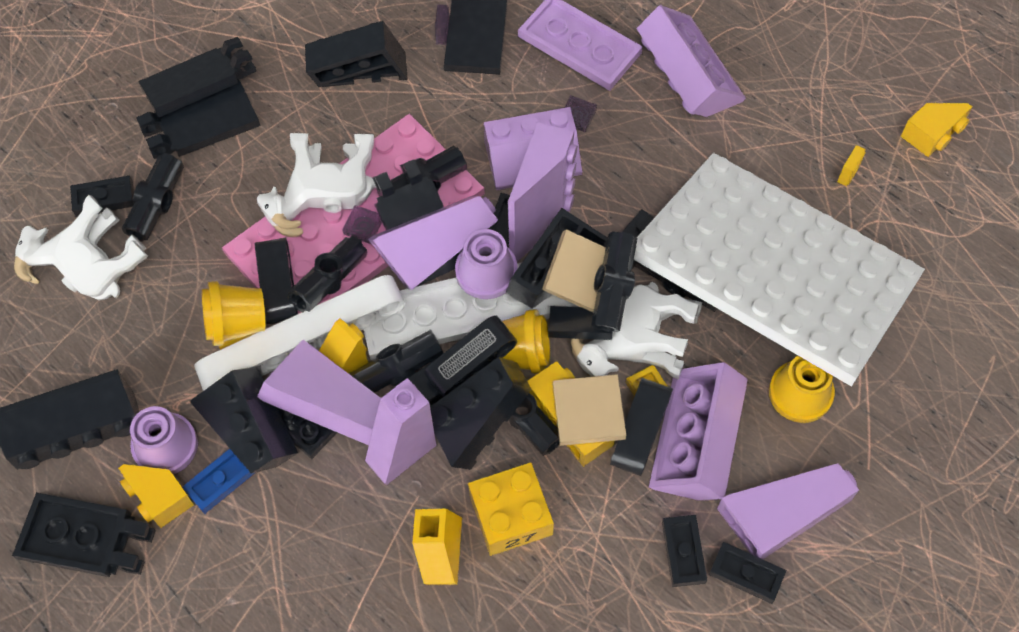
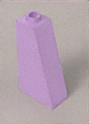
M473 195L373 235L368 240L407 289L412 290L464 248V243L470 234L477 230L488 229L498 221L493 214L496 212V209L486 197L481 198V196Z
M302 340L263 382L257 396L268 404L367 445L370 442L381 399L305 340Z
M408 378L380 399L365 459L369 467L385 485H388L436 446L429 401Z
M837 463L729 494L721 499L717 509L748 552L764 559L852 501L859 489L853 475L849 471L843 470Z

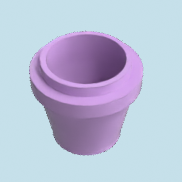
M481 229L470 234L455 264L456 279L460 287L467 294L479 299H493L507 293L510 279L517 270L516 258L507 247L505 239L501 234L490 229Z
M153 406L141 410L131 422V453L138 466L168 469L174 475L185 469L195 457L198 447L197 434L191 423L183 416L171 413L165 408ZM162 429L157 436H151L155 431Z

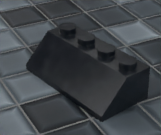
M116 369L1 407L0 447L6 460L17 470L31 469L39 465V462L51 458H64L70 455L72 451L84 447L92 448L99 446L104 440L116 436L131 435V422L139 413L135 394L119 370Z

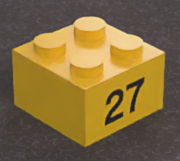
M531 462L468 483L469 496L490 556L553 535L554 522Z

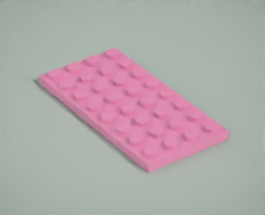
M408 114L374 138L372 157L366 166L365 174L369 177H375L387 172L391 180L403 173L400 167L401 164L418 158L428 160L446 149ZM346 158L345 160H343V161H342L341 163H339V164H342V165H343V164L346 163L349 159ZM467 170L441 183V187L437 191L444 207L473 195L483 196L485 194L484 187ZM377 188L372 189L369 197L354 209H342L340 212L330 213L325 211L324 208L309 207L301 211L291 220L301 221V225L297 228H302L303 234L298 237H286L280 234L264 217L222 247L223 252L255 288H260L255 243L286 237L295 285L314 267L317 256L329 253L345 237L350 238L353 235L362 241L363 246L367 249V256L341 281L339 291L334 294H327L317 304L319 305L367 283L388 267V264L368 240L373 235L386 231L374 205L378 202L376 198L379 197ZM368 218L373 221L375 229L370 236L366 237L371 232L373 226L367 220H360L354 226L356 233L364 234L365 231L356 230L357 226L363 222L370 224L366 235L358 236L353 233L352 225L357 219ZM367 225L360 226L361 229L368 227Z

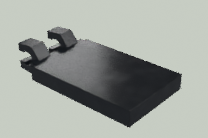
M452 0L444 71L500 75L507 0Z
M235 37L226 40L222 48H214L138 81L158 118L238 83L237 79H243L256 72V67L251 61L253 59L248 50L243 51V49H239L237 52L231 53L235 48L243 47L240 39ZM251 61L248 62L245 66H241L243 62Z
M237 79L238 83L160 118H158L155 111L154 113L149 111L136 117L144 138L154 135L146 139L153 158L157 159L159 155L164 153L172 154L174 151L180 157L259 127V119L240 80Z
M415 159L400 165L408 184L394 190L387 172L372 177L380 197L376 198L378 202L374 205L386 230L444 207L432 179H428L427 176H421ZM460 252L417 286L454 270Z
M36 492L12 556L18 560L110 577L111 574L116 575L117 569L141 575L145 561L140 560L137 555L124 553V549L129 537L137 541L152 543L156 530L150 528L149 523L136 521L135 517L131 516L132 513L127 509Z

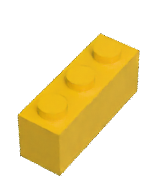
M558 361L527 381L531 387L529 393L536 399L537 406L557 428L553 381L575 379L573 373L568 368L563 369ZM615 441L566 446L584 467L614 446Z

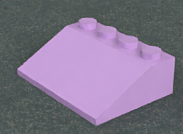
M540 122L536 124L508 200L509 249L513 252L517 262L534 247L561 208L568 212L571 211L574 201V194L572 193L576 180L573 177L577 165L574 161L578 145L573 144L574 131Z

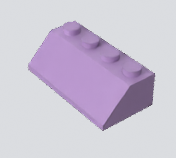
M659 5L636 28L642 36V44L653 53L656 58L654 60L655 64L666 73L669 78L668 84L675 92L679 93L683 99V107L690 114L708 117L737 105L746 99L691 16Z
M725 362L684 368L681 371L679 380L676 378L672 379L671 388H673L664 415L649 488L694 500H714L725 497L748 381L747 378Z

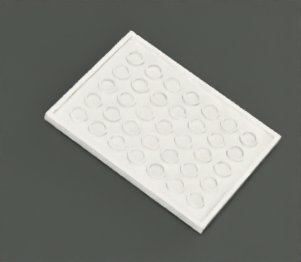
M715 153L704 162L639 234L634 255L635 261L851 387L925 270L913 261L889 250L886 246L869 239L857 230L849 228L831 216L820 212L804 201L791 196L777 186L771 185Z

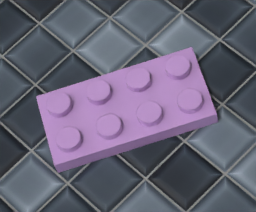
M544 0L518 29L519 38L609 91L642 54L641 45L563 0Z

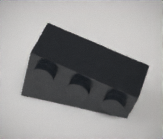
M384 21L371 23L305 44L306 73L318 87L352 85L356 79L372 78V83L381 82V77L398 76L399 80H408L406 52Z
M563 208L560 209L511 277L506 291L531 309L553 295L542 290L563 231L569 230L603 247L607 245L608 237Z
M501 357L496 358L430 406L434 433L451 467L471 470L477 463L475 459L483 448L492 443L495 439L493 435L504 421L507 422L531 391V387L517 362Z
M258 367L232 370L190 400V403L251 474L276 468L298 454L277 407L257 397L264 382Z

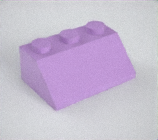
M570 107L484 122V141L496 190L512 188L514 186L537 122L574 131L573 144L578 145L574 161L577 163L574 176L582 175L577 130Z

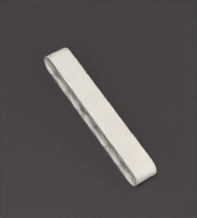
M384 275L315 306L310 312L304 311L265 329V331L258 332L200 359L195 363L194 367L202 389L204 391L232 370L258 367L262 376L270 373L282 363L302 340H305L315 349L319 350L334 323L339 318L348 326L353 323L359 330H363L399 313L404 309L405 301L393 276Z

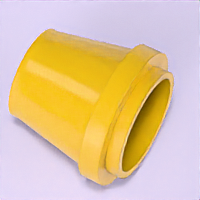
M218 281L208 282V288L202 289L206 340H212L213 346L224 345L225 341L265 331V308L261 288L220 285Z
M537 309L526 310L523 315L503 320L502 322L517 339L516 346L503 358L517 362L520 369L531 370L532 373L543 371L545 366L550 364V338H548V325L545 316L540 315Z
M796 356L792 361L780 366L772 376L769 384L770 401L775 410L788 420L798 423L816 421L828 412L835 396L834 384L832 382L833 375L802 357ZM802 376L810 378L813 382L804 380Z

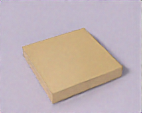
M569 230L563 231L542 290L594 312L597 292L594 290V279L598 268L603 264L606 247Z
M618 374L553 381L560 446L626 440Z

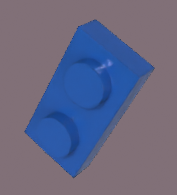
M229 449L182 486V488L200 510L206 514L255 473L251 474L231 449Z

